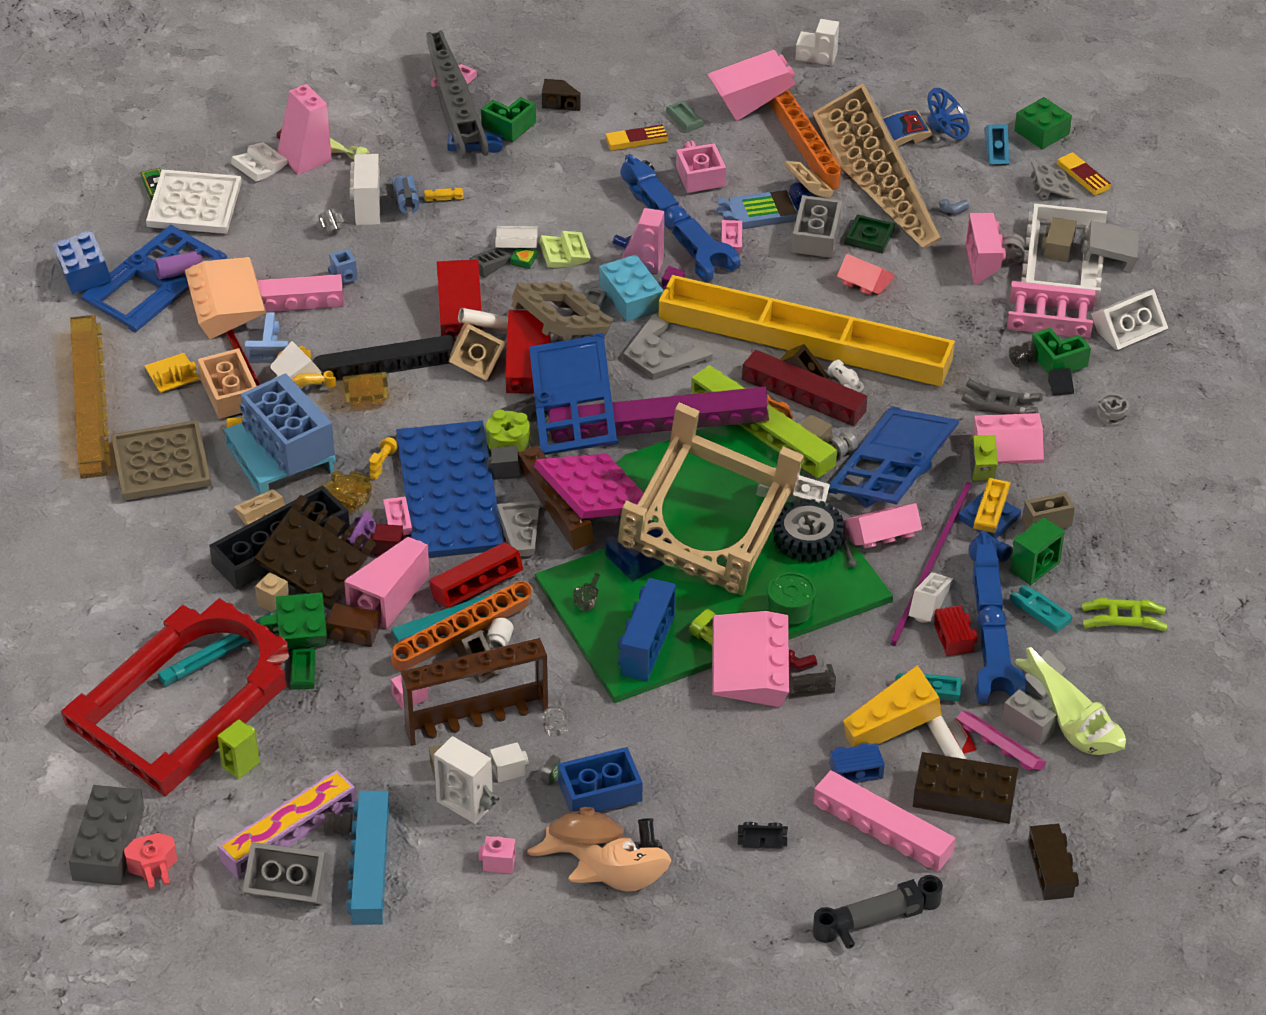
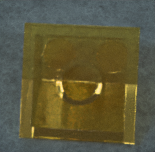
M386 372L344 376L342 378L345 403H350L351 407L362 406L363 401L371 400L372 404L385 403V399L389 398Z

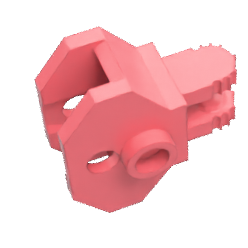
M156 833L133 839L124 849L128 872L143 877L144 881H147L149 889L155 888L154 878L161 877L164 885L170 884L168 870L177 861L173 837Z

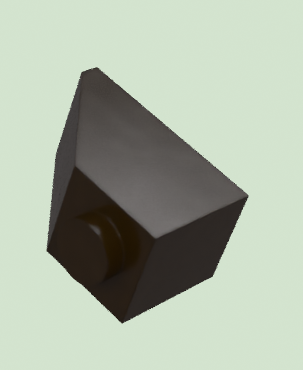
M805 344L788 350L780 359L826 379L829 378Z
M482 630L471 631L452 641L458 657L490 650ZM496 670L473 677L481 683L499 674L500 671Z

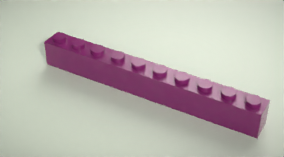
M766 386L612 402L617 436L672 431L675 409L679 402L700 411L697 428L769 421ZM605 404L578 406L579 418L606 413ZM571 407L549 409V423L572 419ZM607 421L580 425L581 438L586 439L608 435ZM573 427L550 430L553 443L575 440Z

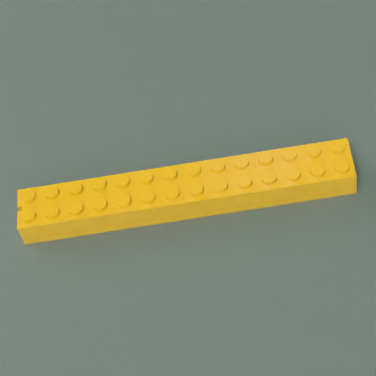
M671 276L666 289L659 299V317L669 323L784 350H791L805 344L814 357L830 361L841 360L843 364L940 387L943 385L953 360L954 340L680 276Z

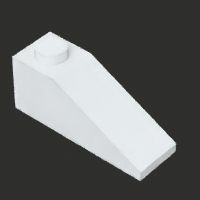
M799 475L796 491L793 497H788L786 502L792 503V501L796 500L797 503H801V499H806V503H810L811 499H816L815 504L818 505L820 500L826 501L830 484ZM759 483L756 495L766 497L770 487Z
M931 572L914 590L909 616L915 617V620L918 622H931L934 619L935 610L940 609L952 585L953 578Z

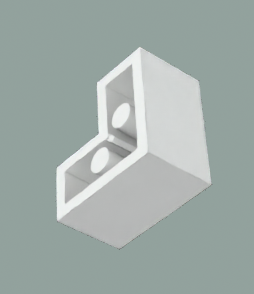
M820 19L816 34L801 31L796 43L795 60L833 66L838 49L839 22Z

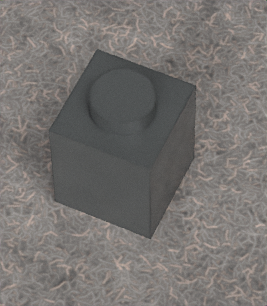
M518 446L491 448V457H488V469L493 470L494 479L520 477Z

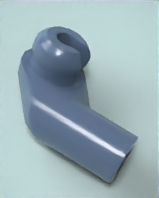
M942 199L939 201V210L942 213L958 214L967 210L969 203L966 200H962L956 204H949L948 199Z

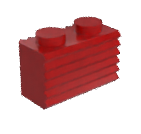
M962 606L936 609L933 623L946 656L974 652V645L978 642L977 633L975 630H971L970 616L968 613H964Z

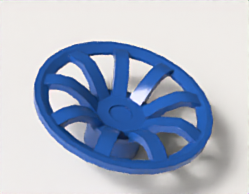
M933 88L929 91L927 101L931 114L927 117L930 127L936 132L943 130L948 136L956 140L966 138L969 133V124L957 100L941 88ZM938 93L942 94V97H943L942 103H941V97L939 96ZM932 96H935L937 102L931 100ZM949 98L952 104L945 110ZM956 107L960 114L949 115ZM962 119L964 125L953 120ZM951 128L955 131L956 135L950 133Z

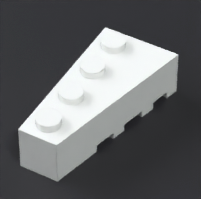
M356 154L354 162H351L350 200H354L356 225L380 224L379 154Z

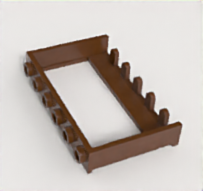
M540 638L401 671L405 716L404 726L411 746L416 745L415 730L425 728L427 736L430 739H434L437 737L435 725L448 722L451 732L457 733L460 731L457 719L470 716L473 725L481 727L483 725L481 713L493 711L496 720L502 722L506 719L503 708L516 705L519 714L526 716L528 714L526 702L539 700L543 712H548L547 653ZM535 661V682L413 711L412 691Z

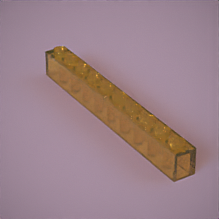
M96 315L70 317L80 477L85 479L108 476L107 467H111L110 454H106V452L110 451L109 438L105 439V437L109 436L108 424H104V422H108L107 409H103V407H107L106 394H102L106 392L105 379L101 380V378H105L104 365H100L104 364L103 351H99L103 349L102 337H98L102 335L101 323H97Z

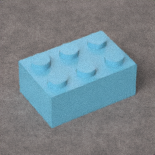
M637 254L599 266V285L603 291L607 292L608 298L626 322L659 312V299L664 290Z

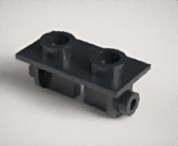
M744 822L743 825H738V834H743L738 835V845H742L743 848H760V839H765V848L782 849V846L787 847V837H783V835H787L788 826H783V824L776 822L768 823V826L758 825L756 822Z

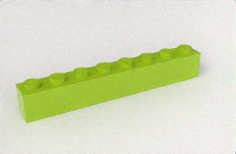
M708 365L691 377L692 394L745 389L711 365ZM769 405V421L738 424L779 453L784 446L804 455L801 468L816 478H820L836 466L837 450L832 445L827 444L771 405Z

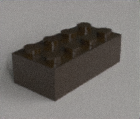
M922 752L914 789L913 807L1010 824L1018 768Z

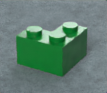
M519 97L510 106L491 100L481 109L482 128L489 132L500 134L504 139L511 142L515 141L536 123V104L522 97Z
M1052 328L1032 333L1030 353L1048 375L1052 369L1070 368L1071 372L1088 367L1091 347L1081 335L1061 340Z

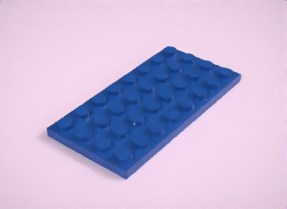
M483 420L396 429L403 484L412 526L411 538L428 545V558L481 553L504 543L501 523L496 510L497 500L492 471L488 469L489 454Z

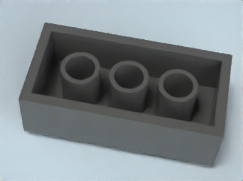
M93 785L69 860L73 881L122 885L127 869L124 849L133 839H136L145 809L141 789Z

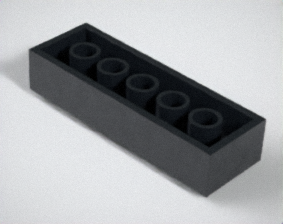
M324 486L303 495L309 500L300 512L301 514L313 502L316 506L313 513L308 517L310 520L315 522L318 514L324 509L328 513L320 524L321 527H324L330 516L334 515L346 523L340 534L348 529L350 526L348 510ZM296 500L209 545L212 565L236 590L269 573L268 570L253 562L254 558Z

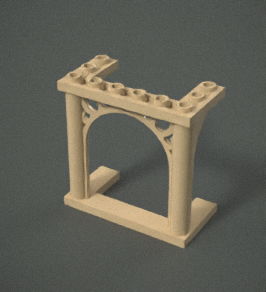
M679 402L675 409L669 447L637 505L626 500L622 508L618 542L626 548H633L642 552L647 557L661 560L668 566L682 569L689 575L705 579L709 584L719 585L730 593L743 596L747 588L749 574L788 497H793L796 491L804 455L783 446L779 453L776 469L695 435L700 411ZM688 453L770 487L746 535L729 548L718 551L693 549L679 542L669 532L664 523L662 515L664 498ZM652 518H656L658 523L652 522ZM652 529H659L663 534L656 538L647 534V532ZM718 557L727 559L726 568L717 564L716 560Z

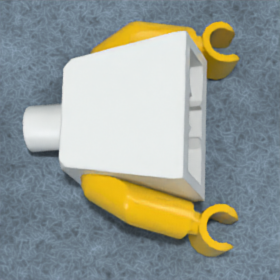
M293 341L283 351L279 352L276 360L270 367L277 374L276 377L286 373L300 389L310 384H322V382L328 388L336 386V378L333 377V373L326 371L322 375V372L311 360V351L306 350L304 346L298 347Z

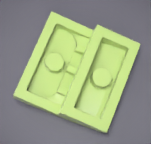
M562 231L561 237L541 235L539 243L548 268L571 267L590 261L591 258L582 232Z

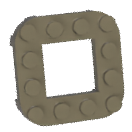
M562 281L561 284L554 282H518L512 295L513 302L511 306L514 309H527L544 324L542 333L547 336L549 334H556L562 338V341L571 340L572 335L604 333L606 336L613 321L612 317L600 311L597 305L588 301L584 294L574 290L573 285L566 281ZM544 301H551L559 308H571L580 316H561L553 306L548 305Z

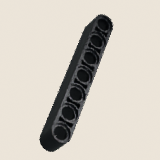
M451 335L336 352L319 355L312 362L319 368L322 375L326 371H331L336 381L450 364L448 361L456 338Z

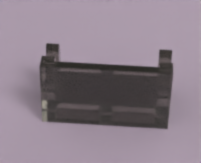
M826 664L827 670L825 672L792 676L789 669L788 698L793 699L835 693L836 675L832 665Z

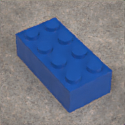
M649 578L646 586L641 587L639 602H635L633 606L632 619L627 620L625 626L626 633L624 636L621 635L618 641V649L621 650L618 657V665H621L622 676L648 682L675 617L676 584Z

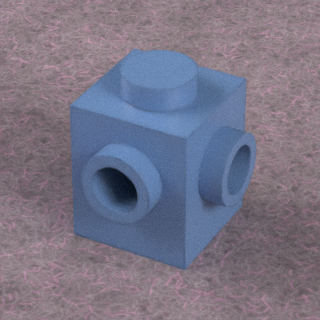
M349 249L329 254V275L341 274L342 284L358 280L356 260Z

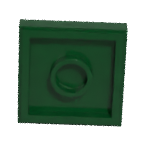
M857 214L844 239V244L883 254L896 224Z

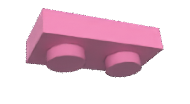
M722 220L721 242L730 244L737 253H742V221Z
M406 496L383 499L387 524L403 525L404 535L411 534L412 526Z

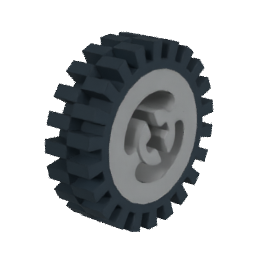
M801 499V504H798L795 500L792 501L791 506L787 503L774 524L773 539L776 542L777 549L781 548L783 555L788 552V558L791 559L797 555V561L800 562L803 557H807L806 562H811L812 557H815L816 562L821 561V555L825 559L830 558V553L835 555L837 549L841 548L844 535L843 517L839 515V511L837 509L833 510L831 504L825 507V502L821 500L818 505L815 504L816 499H811L810 503H806V499Z

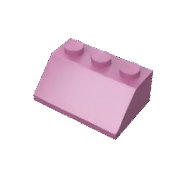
M969 213L965 247L974 285L980 284L1001 269L1002 260H1005L1006 257L1005 248H1002V234H999V221L995 220L994 213Z
M1039 413L974 416L972 436L995 435L998 464L1044 462L1043 427Z
M916 503L894 506L843 519L845 535H848L849 540L854 546L863 545V549L877 546L876 541L882 540L883 544L896 541L895 536L901 535L902 539L915 536V531L922 530Z

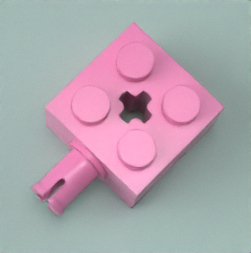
M691 140V144L689 141L684 144V149L676 150V169L687 193L725 186L726 166L715 143L697 146L696 142Z

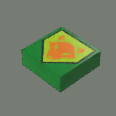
M517 248L511 257V264L530 269L537 258V251Z

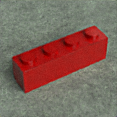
M504 542L428 581L433 600L448 609L524 569L519 550Z

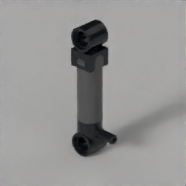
M925 875L919 879L918 886L914 879L899 883L897 890L836 909L829 907L820 908L814 913L813 936L820 942L828 943L834 941L837 934H839L845 947L851 949L855 943L849 933L850 930L901 914L909 918L922 914L923 909L934 910L938 908L942 897V881L934 875Z

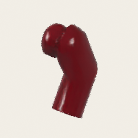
M789 650V667L803 670L817 666V659L814 654L798 658L795 657L793 650Z

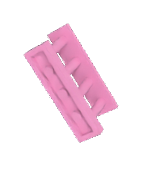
M1012 281L1010 302L1016 303L1015 312L1009 311L1007 330L1036 333L1052 328L1057 335L1071 337L1081 335L1082 338L1091 339L1093 320H1087L1086 318L1087 311H1093L1096 290ZM1024 304L1037 305L1036 314L1023 313ZM1045 306L1058 307L1057 316L1044 315ZM1066 308L1078 309V318L1065 317Z

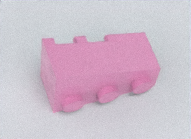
M644 208L622 259L637 254L649 272L654 274L659 273L664 259V211Z

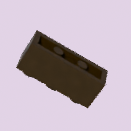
M1059 823L1030 826L1028 845L1044 900L1073 898L1075 887L1079 886L1077 872H1073L1072 854L1067 852L1066 834L1062 833Z

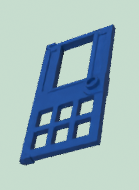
M170 225L111 271L109 274L112 281L90 288L81 295V299L128 326V329L137 332L189 289L187 278L181 275L159 280L155 271L154 260L147 257L150 253L158 249L165 253L160 258L180 254L178 252L186 245H189L196 249L195 251L198 255L204 254L211 259L208 261L226 259L227 255ZM172 236L180 240L172 248L163 244ZM134 275H138L159 287L158 290L127 315L103 302L104 299Z

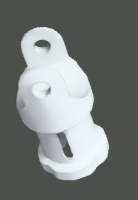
M841 360L831 363L827 372L830 377H835L840 381L841 385L857 392H861L864 389L863 383L859 381L854 370L846 368Z

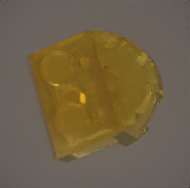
M335 471L331 474V480L321 486H324L347 509L356 510L369 502L373 484L370 483L369 477L361 473L351 471L349 475H342L340 471Z

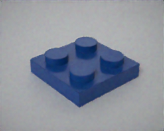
M984 491L959 513L958 520L971 528L974 526ZM1005 502L996 533H987L997 539L1021 517V510Z

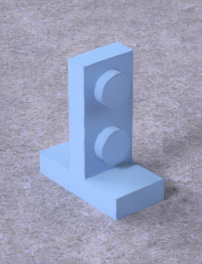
M266 312L262 341H245V354L249 362H274L279 352L288 346V341H278L277 335H275L279 334V321H275V313Z

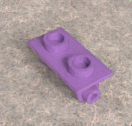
M365 510L363 515L355 518L351 526L354 528L353 534L346 541L353 546L358 536L364 534L366 538L358 549L359 551L362 550L376 527L375 521L368 510Z

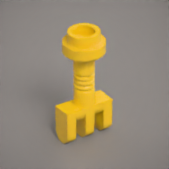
M391 437L383 439L379 445L381 449L379 454L373 453L370 457V479H378L382 473V463L385 458L396 452L397 442Z

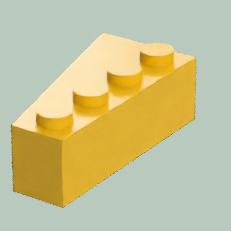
M917 665L843 720L846 738L852 747L862 743L880 744L941 716L940 698Z

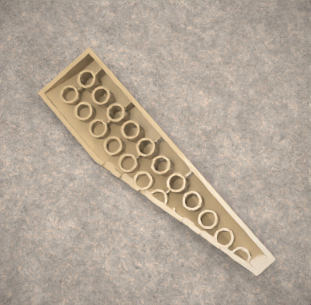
M864 83L814 111L813 115L839 166L923 249L942 240L923 198Z

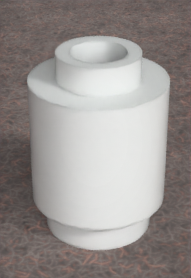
M495 618L492 620L486 636V642L490 650L508 646L514 629L513 624L508 619Z

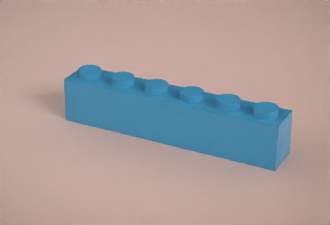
M359 791L358 801H354V816H357V820L352 821V834L356 835V839H351V854H355V857L350 859L349 865L350 874H353V879L348 880V894H352V899H347V914L352 915V925L383 924L390 809L388 791Z

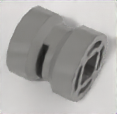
M848 430L842 432L839 437H833L827 442V444L832 445L837 450L836 459H840L847 452L851 453L858 448L856 437Z

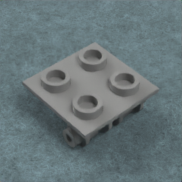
M1031 163L1033 170L1030 176L1039 199L1046 200L1051 192L1074 199L1071 186L1064 171L1050 168L1045 164Z

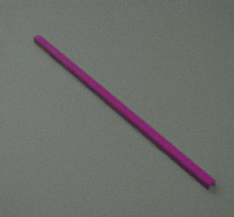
M966 482L916 588L930 575L966 500L972 483ZM914 592L891 638L892 642L890 645L896 646L910 617L909 612Z

